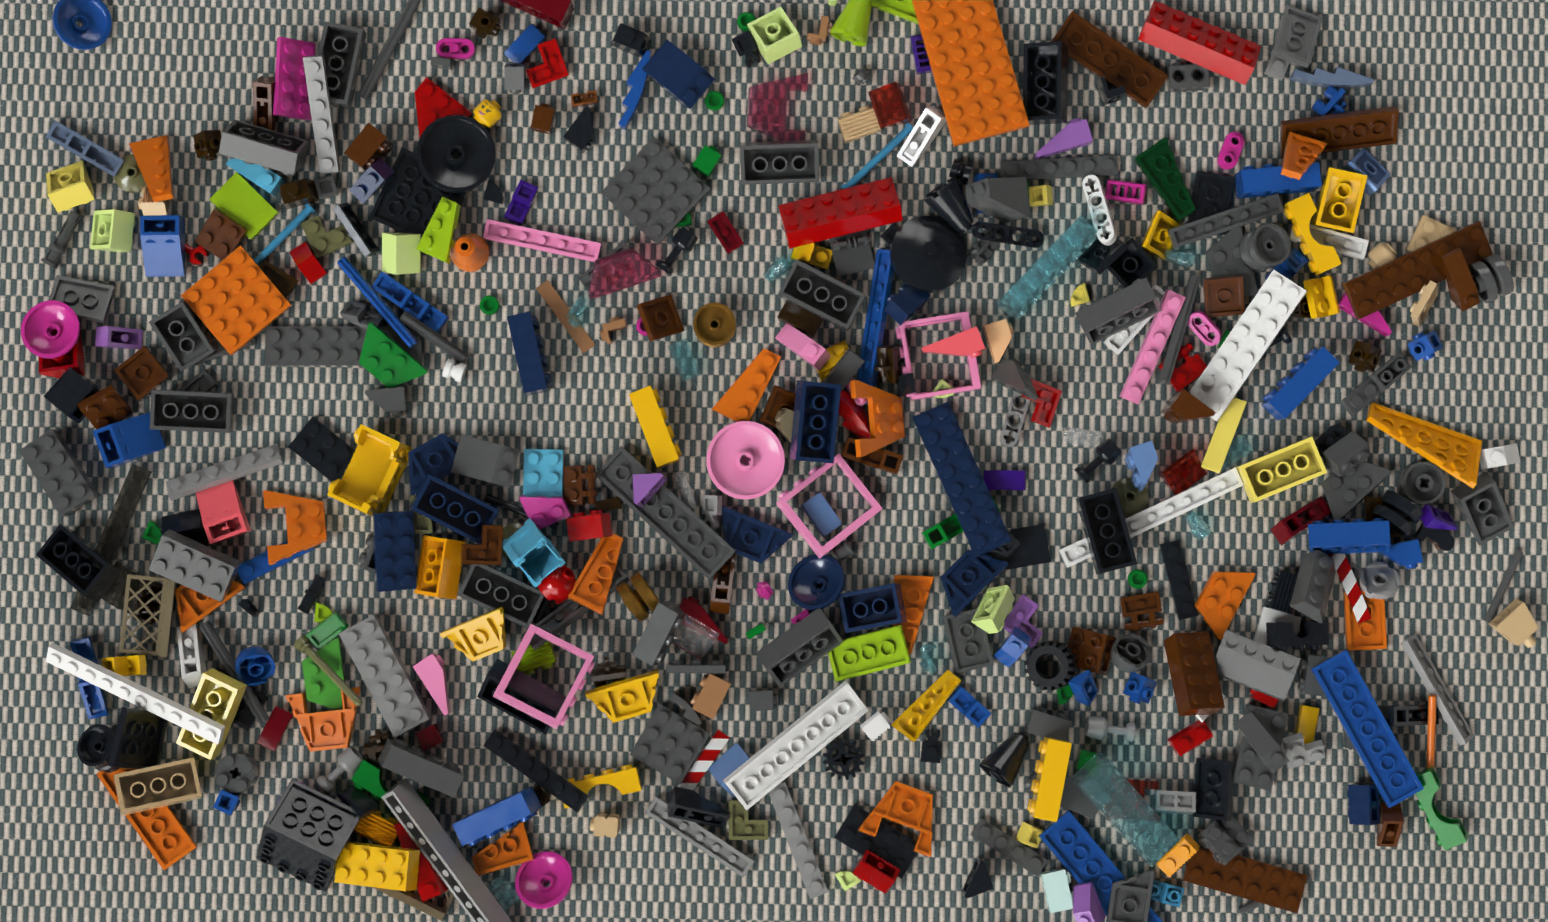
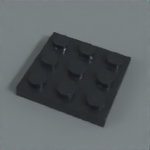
M122 707L108 765L131 769L156 766L168 720L145 709Z

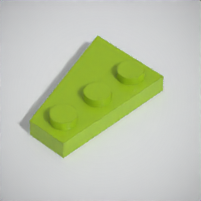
M442 197L416 249L450 265L451 258L449 255L454 245V240L452 239L454 230L457 228L461 205Z

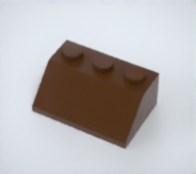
M1185 389L1174 393L1161 411L1164 414L1163 418L1172 424L1174 422L1183 423L1203 420L1214 416L1216 413Z

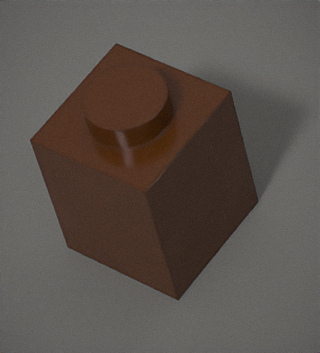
M541 103L540 106L535 105L531 123L532 131L552 134L556 114L552 105Z

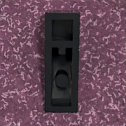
M1378 705L1389 726L1428 725V705ZM1436 706V724H1439V713Z
M674 786L667 797L668 817L720 828L724 827L730 817L729 812L690 789Z

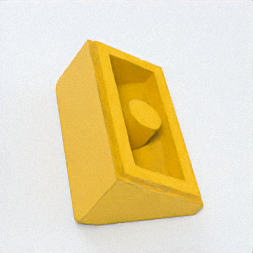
M1300 704L1294 734L1301 732L1305 745L1314 742L1320 708Z

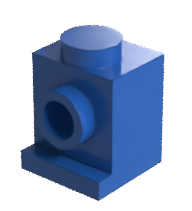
M221 789L213 808L231 816L240 804V794L230 793Z

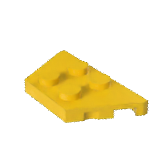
M503 607L446 629L440 633V636L451 640L455 644L454 647L463 652L471 661H476L503 650L507 646Z
M658 670L587 690L585 695L587 699H591L601 712L607 714V717L613 723L652 711L653 697H655L659 673Z

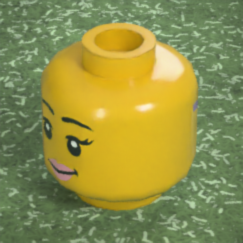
M484 99L474 108L473 119L484 127L491 128L502 117L499 111L501 106L495 100L490 102Z

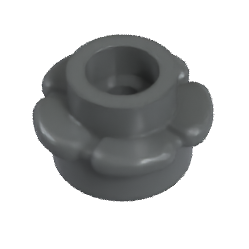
M860 67L854 74L853 79L857 85L860 83L864 84L869 79V69Z

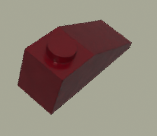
M1320 496L1279 521L1270 530L1282 546L1307 530L1308 524H1312L1313 521H1320L1331 514V510L1323 497Z
M691 596L688 599L683 598L679 606L684 612L682 617L684 619L683 624L727 644L729 640L705 609L699 605L700 601Z

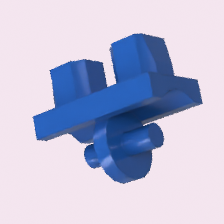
M1329 86L1324 92V96L1330 100L1326 105L1318 99L1313 104L1312 110L1318 116L1330 115L1332 111V114L1346 113L1344 108L1347 104L1342 102L1338 105L1345 97L1346 91L1342 87L1338 90L1333 86Z

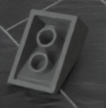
M185 300L149 321L181 372L215 352L196 315Z
M461 434L451 472L510 488L520 450Z
M1486 472L1477 477V484L1474 489L1464 483L1451 490L1455 503L1479 546L1514 528L1497 484Z

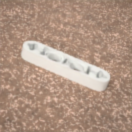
M1088 175L1083 179L1082 186L1097 237L1103 245H1112L1116 241L1117 234L1102 183L1097 176ZM1091 181H1094L1093 186L1096 192H1093V190L1090 188ZM1096 197H1101L1100 205L1093 206V200ZM1101 214H1106L1107 219L1105 222L1098 223V217ZM1103 228H1106L1110 234L1108 239L1104 238L1106 234Z

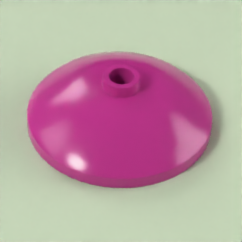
M49 300L38 303L27 312L21 324V338L24 345L30 352L41 358L52 359L66 354L74 347L80 334V322L77 314L71 307L60 301ZM57 330V334L53 336V331Z
M554 852L536 853L533 855L534 860L522 863L518 869L515 878V888L519 898L526 905L535 909H546L557 905L567 896L572 886L573 872L570 864L563 856Z

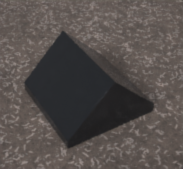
M1133 237L1125 243L1128 249L1107 268L1124 288L1132 285L1137 279L1146 278L1158 267Z
M199 509L162 517L161 536L170 529L209 547Z
M978 856L961 891L966 898L994 889L985 863Z

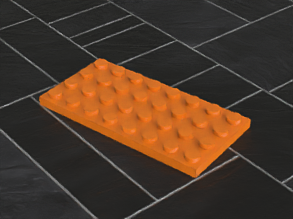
M912 0L953 147L1029 127L993 0Z

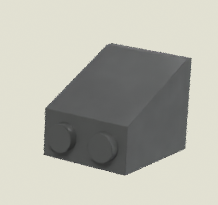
M1026 177L986 178L965 185V194L969 206L1004 223L1031 216Z

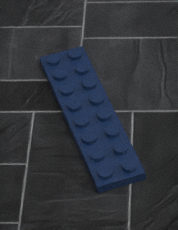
M946 402L912 417L974 556L978 557L1012 542L949 403Z

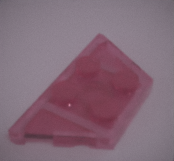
M631 248L595 260L588 296L592 300L661 277L655 266Z

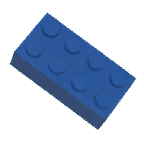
M1319 162L1313 163L1300 180L1282 175V166L1274 167V164L1262 165V168L1255 169V166L1243 167L1234 176L1236 198L1264 197L1277 193L1284 195L1314 192L1322 186Z
M1324 346L1310 349L1303 356L1305 360L1296 363L1290 369L1291 374L1286 377L1284 376L1276 384L1278 388L1270 390L1262 398L1264 402L1261 405L1277 421L1285 419L1340 363Z
M1375 518L1370 522H1365L1364 519H1354L1352 522L1344 523V520H1333L1332 523L1313 521L1312 524H1308L1310 552L1320 550L1327 555L1390 552L1389 521H1385L1384 518Z
M530 786L472 813L452 825L461 845L464 846L469 843V846H473L485 838L498 834L502 830L505 831L520 822L531 819L538 814L537 810L542 808L533 787Z

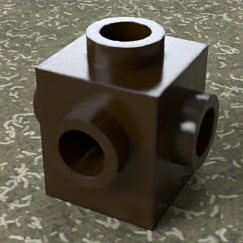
M479 7L469 23L470 27L475 30V34L483 39L486 37L492 39L493 35L497 36L501 29V22L497 18L498 15L491 10L486 12Z
M203 130L193 135L197 158H206V161L218 159L217 156L221 155L219 154L220 130Z
M1356 340L1348 363L1355 366L1354 370L1362 373H1365L1366 370L1374 372L1382 350L1373 344Z

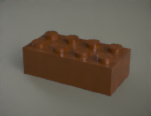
M1209 632L1174 633L1165 639L1164 646L1179 716L1210 715L1225 708Z

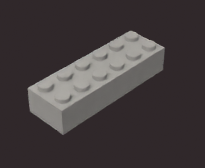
M377 614L339 633L394 738L432 718Z

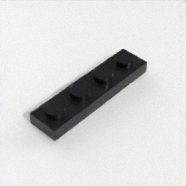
M1175 540L1159 544L1178 620L1198 616L1197 609L1194 606L1195 601L1180 541Z

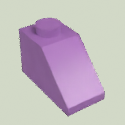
M112 326L96 327L95 347L141 349L143 330Z
M1092 882L1073 886V915L1076 922H1102L1106 917Z

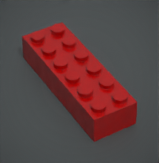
M1153 1L1138 37V40L1243 85H1246L1261 49V46L1253 41H1248L1237 34L1227 32L1218 26L1208 24L1199 18H1194L1183 11L1173 9L1157 1Z
M892 177L778 205L789 249L903 221L901 205Z

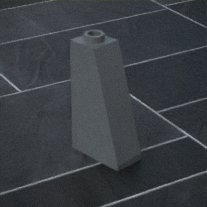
M1033 773L1032 777L1028 776L1024 786L1027 788L1026 792L1032 795L1031 784L1032 780L1036 779L1037 773ZM1066 776L1060 806L1094 820L1108 783L1103 780Z

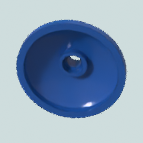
M59 0L53 10L52 20L57 35L64 43L75 49H94L103 44L111 32V15L101 0ZM76 21L81 23V27L76 25Z

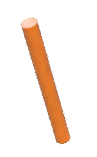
M1428 695L1426 769L1432 766L1435 769L1436 695Z

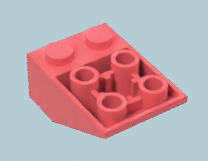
M234 480L196 492L203 526L210 544L215 545L251 532Z

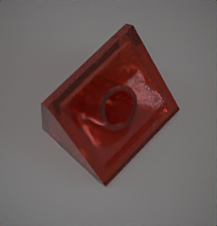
M893 82L868 92L880 129L913 121L899 83Z
M1194 449L1186 451L1157 473L1174 496L1187 490L1207 475L1205 469L1201 467L1202 464Z

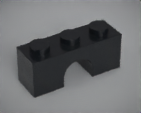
M1301 621V632L1298 636L1294 632L1293 622L1266 623L1267 646H1274L1277 650H1287L1286 646H1292V650L1304 649L1305 645H1309L1310 649H1322L1321 645H1329L1328 621H1323V623Z

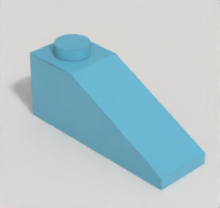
M236 158L229 159L226 163L227 166L274 197L280 190L279 186L285 182L279 175L271 170L264 169L261 165L247 164L243 160Z

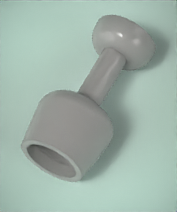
M1103 716L1087 717L1085 736L1102 740L1107 733L1124 735L1127 741L1133 742L1135 723L1129 722L1125 727L1108 725L1106 718Z
M350 746L338 755L337 762L339 766L327 777L319 776L316 779L317 783L326 792L330 793L333 790L332 782L344 771L354 773L364 758L355 748Z

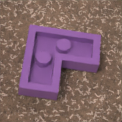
M1022 594L1013 606L1012 611L1006 616L1003 629L1010 633L1016 626L1031 637L1028 646L1032 648L1043 635L1042 631L1028 622L1039 605Z

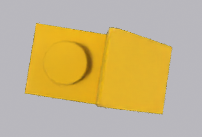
M811 243L794 247L790 259H797L803 263L828 270L832 250Z

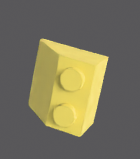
M83 160L46 173L47 194L57 213L94 200L93 186Z

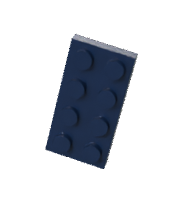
M413 511L372 513L376 591L416 589Z

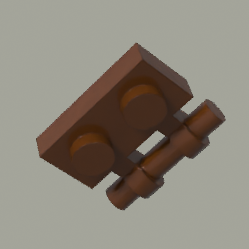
M587 465V473H585V466H564V494L567 506L586 505V497H588V504H596L598 490H596L595 479H597L595 465ZM585 479H588V491H585Z
M1158 591L1119 598L1122 617L1130 616L1131 622L1123 623L1125 631H1139V628L1150 627L1151 629L1156 628V625L1164 624L1163 617L1155 618L1154 613L1162 611ZM1148 614V619L1138 621L1137 615Z

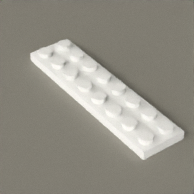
M1274 269L1189 392L1216 412L1211 418L1217 422L1307 293L1305 289Z
M844 681L723 781L744 808L748 810L869 710L851 686Z

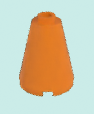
M466 233L455 239L450 254L453 263L459 269L473 272L478 271L487 263L490 252L487 242L481 236L474 233Z

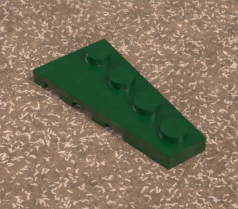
M1166 137L1134 158L1137 166L1178 222L1196 210L1187 187L1184 185L1181 172L1178 170Z

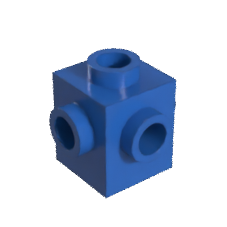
M1435 330L1425 335L1423 332L1418 333L1412 337L1413 341L1407 344L1410 354L1416 361L1422 358L1424 361L1429 360L1435 356L1434 353L1443 348Z
M1134 672L1131 673L1126 682L1123 693L1130 696L1129 700L1140 704L1142 701L1149 704L1157 682Z

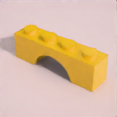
M1307 193L1287 202L1284 205L1285 216L1291 220L1293 224L1292 231L1296 237H1299L1302 243L1300 248L1304 255L1307 254L1310 270L1313 273L1315 272L1317 276L1341 265L1342 263L1334 246L1319 244L1310 233V220L1317 211L1310 194Z
M632 764L620 766L621 770L614 772L613 768L601 771L602 775L594 776V773L582 775L583 779L575 781L574 777L567 779L586 794L592 787L599 784L612 785L622 795L642 791L637 766L632 767ZM564 804V809L570 808L569 806Z

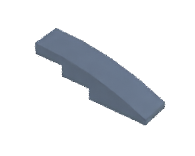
M1339 67L1335 68L1332 73L1316 68L1312 71V74L1295 69L1289 79L1310 86L1324 88L1333 86L1339 89L1341 87L1343 89L1369 87L1374 82V79Z
M56 120L46 135V138L113 177H115L124 162L120 157Z

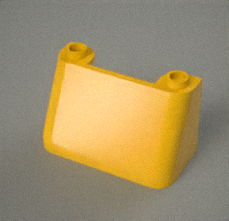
M360 424L359 428L354 432L355 443L358 446L342 480L336 479L330 483L327 495L365 514L373 516L372 513L385 512L409 462L408 452L412 448Z

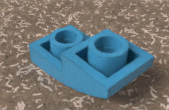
M1153 879L1151 900L1180 907L1185 888Z

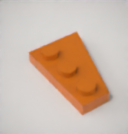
M525 823L518 824L517 827L472 856L474 869L478 876L534 860Z

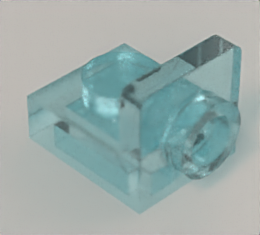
M581 296L566 315V318L569 319L567 322L575 328L578 326L583 328L585 324L576 317L577 315L581 317L587 308L585 306L586 300Z
M504 875L494 879L488 885L489 890L504 911L521 900Z

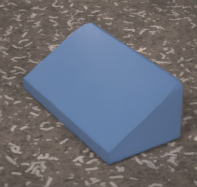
M820 492L801 505L822 537H825L842 524Z

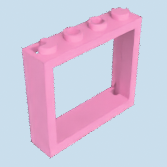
M969 312L906 321L901 326L898 324V328H895L897 339H901L902 347L898 348L900 359L904 358L905 366H902L903 375L913 373L905 329L960 320L963 332L971 329ZM971 355L966 357L971 385L906 396L910 397V400L913 401L952 393L980 390L981 383L976 357L971 358Z
M840 454L834 457V463H825L820 469L818 466L808 472L810 476L806 480L803 478L799 479L793 484L795 488L792 491L788 492V490H785L778 496L780 500L776 503L819 559L883 509ZM837 463L872 508L824 546H821L787 501Z
M530 624L493 697L557 729L559 725H564L568 717L565 714L568 707L573 708L577 700L574 695L577 689L582 690L586 682L583 679L586 672L591 673L595 662L592 661L594 656ZM535 634L586 660L556 719L504 693Z

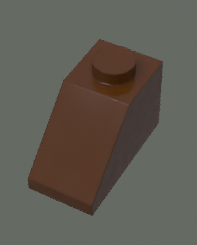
M1381 803V824H1377L1376 844L1377 846L1397 847L1404 824L1401 804L1398 803L1388 808L1386 803Z

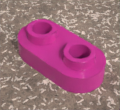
M443 38L437 42L436 52L441 58L470 59L475 54V46L469 39ZM444 47H450L448 52H443ZM464 47L469 48L467 53L462 52Z
M1231 132L1223 141L1217 157V164L1223 170H1230L1237 164L1244 145V138L1240 133ZM1233 138L1237 139L1238 144L1234 145L1231 140ZM1226 156L1231 158L1230 163L1225 161Z
M1195 311L1190 315L1188 326L1205 345L1214 346L1221 340L1222 333L1220 329L1204 312ZM1196 318H1201L1202 323H1198ZM1209 332H1213L1215 337H1210Z

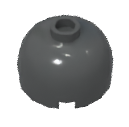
M1133 633L1118 636L1111 648L1112 662L1119 670L1126 673L1140 671L1148 664L1152 654L1151 652L1149 653L1148 643L1142 637Z

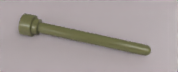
M305 635L299 637L295 641L294 647L299 652L306 653L356 706H361L363 704L362 699L311 648L310 640Z

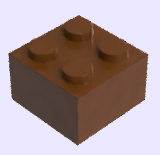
M368 123L344 154L366 171L382 156L388 155L392 149L390 147L392 142Z

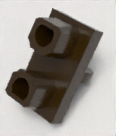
M877 348L878 364L874 365V370L879 371V382H891L894 384L899 382L898 376L901 375V368L897 366V358L900 356L898 348Z
M607 656L604 657V663H598V668L592 669L590 675L591 682H594L597 688L607 685L606 680L613 679L614 682L624 680L627 673L626 665L617 666V661L609 662V657Z
M376 729L375 735L369 736L370 742L364 743L362 752L363 755L366 754L369 763L378 761L379 752L383 750L389 738V733L382 734L380 729Z

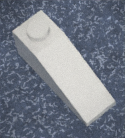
M934 105L926 107L897 154V157L913 167L946 122L944 112Z
M195 624L183 633L179 626L177 627L182 679L188 688L197 687L202 674L207 671L198 627Z

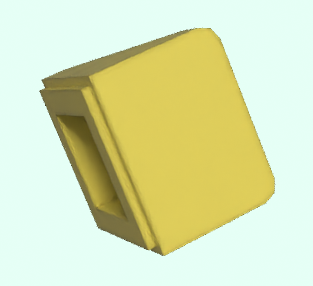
M1040 185L1029 187L1030 207L1053 205L1052 186Z
M1022 822L1016 840L1038 849L1041 841L1038 835L1044 830Z

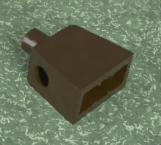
M305 178L279 186L285 210L302 206L306 203L320 201L313 180Z

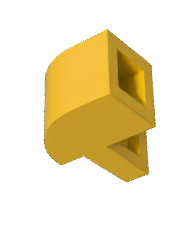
M145 655L102 658V667L121 676L147 674Z

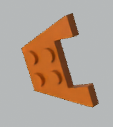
M858 380L850 381L851 399L867 398L871 435V439L855 440L856 457L866 456L905 437L902 398Z
M263 490L264 508L275 509L285 507L288 544L267 546L269 565L276 564L279 560L287 559L295 553L308 550L327 541L323 501Z
M360 686L350 687L358 696L360 695ZM342 690L343 709L307 713L305 693L286 695L287 702H290L293 709L292 713L298 720L301 727L300 731L310 752L350 747L357 706Z
M895 781L859 827L858 831L875 837L881 819L885 818L919 831L920 833L913 851L931 857L933 795Z

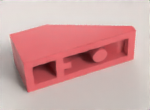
M976 326L924 346L921 350L923 353L962 357L971 355V358H975L983 354L982 351L985 350V346Z

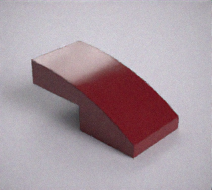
M275 706L257 744L275 752L293 718V714Z

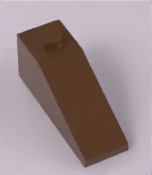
M260 76L253 81V125L275 131L277 116L273 115L275 78Z
M1457 248L1443 255L1442 260L1451 300L1462 312L1479 304L1478 291L1462 250Z
M736 553L714 575L710 612L729 614Z

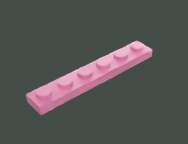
M489 219L486 221L483 239L595 263H598L602 245L598 242Z
M1166 289L1160 303L1162 311L1155 314L1119 397L1139 405L1186 297Z

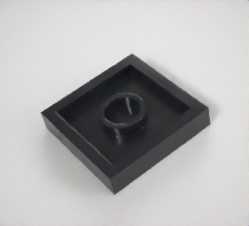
M1105 232L1104 238L1108 239L1110 234ZM1117 238L1112 245L1108 246L1103 245L1097 239L1077 259L1082 265L1101 275L1128 247Z

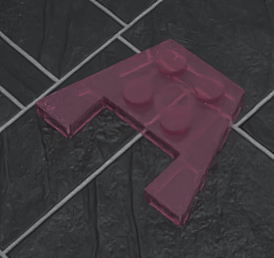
M808 73L749 87L747 127L780 141L805 140V131L785 129L787 90L806 92Z

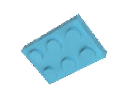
M524 449L523 495H526V497H563L564 450Z

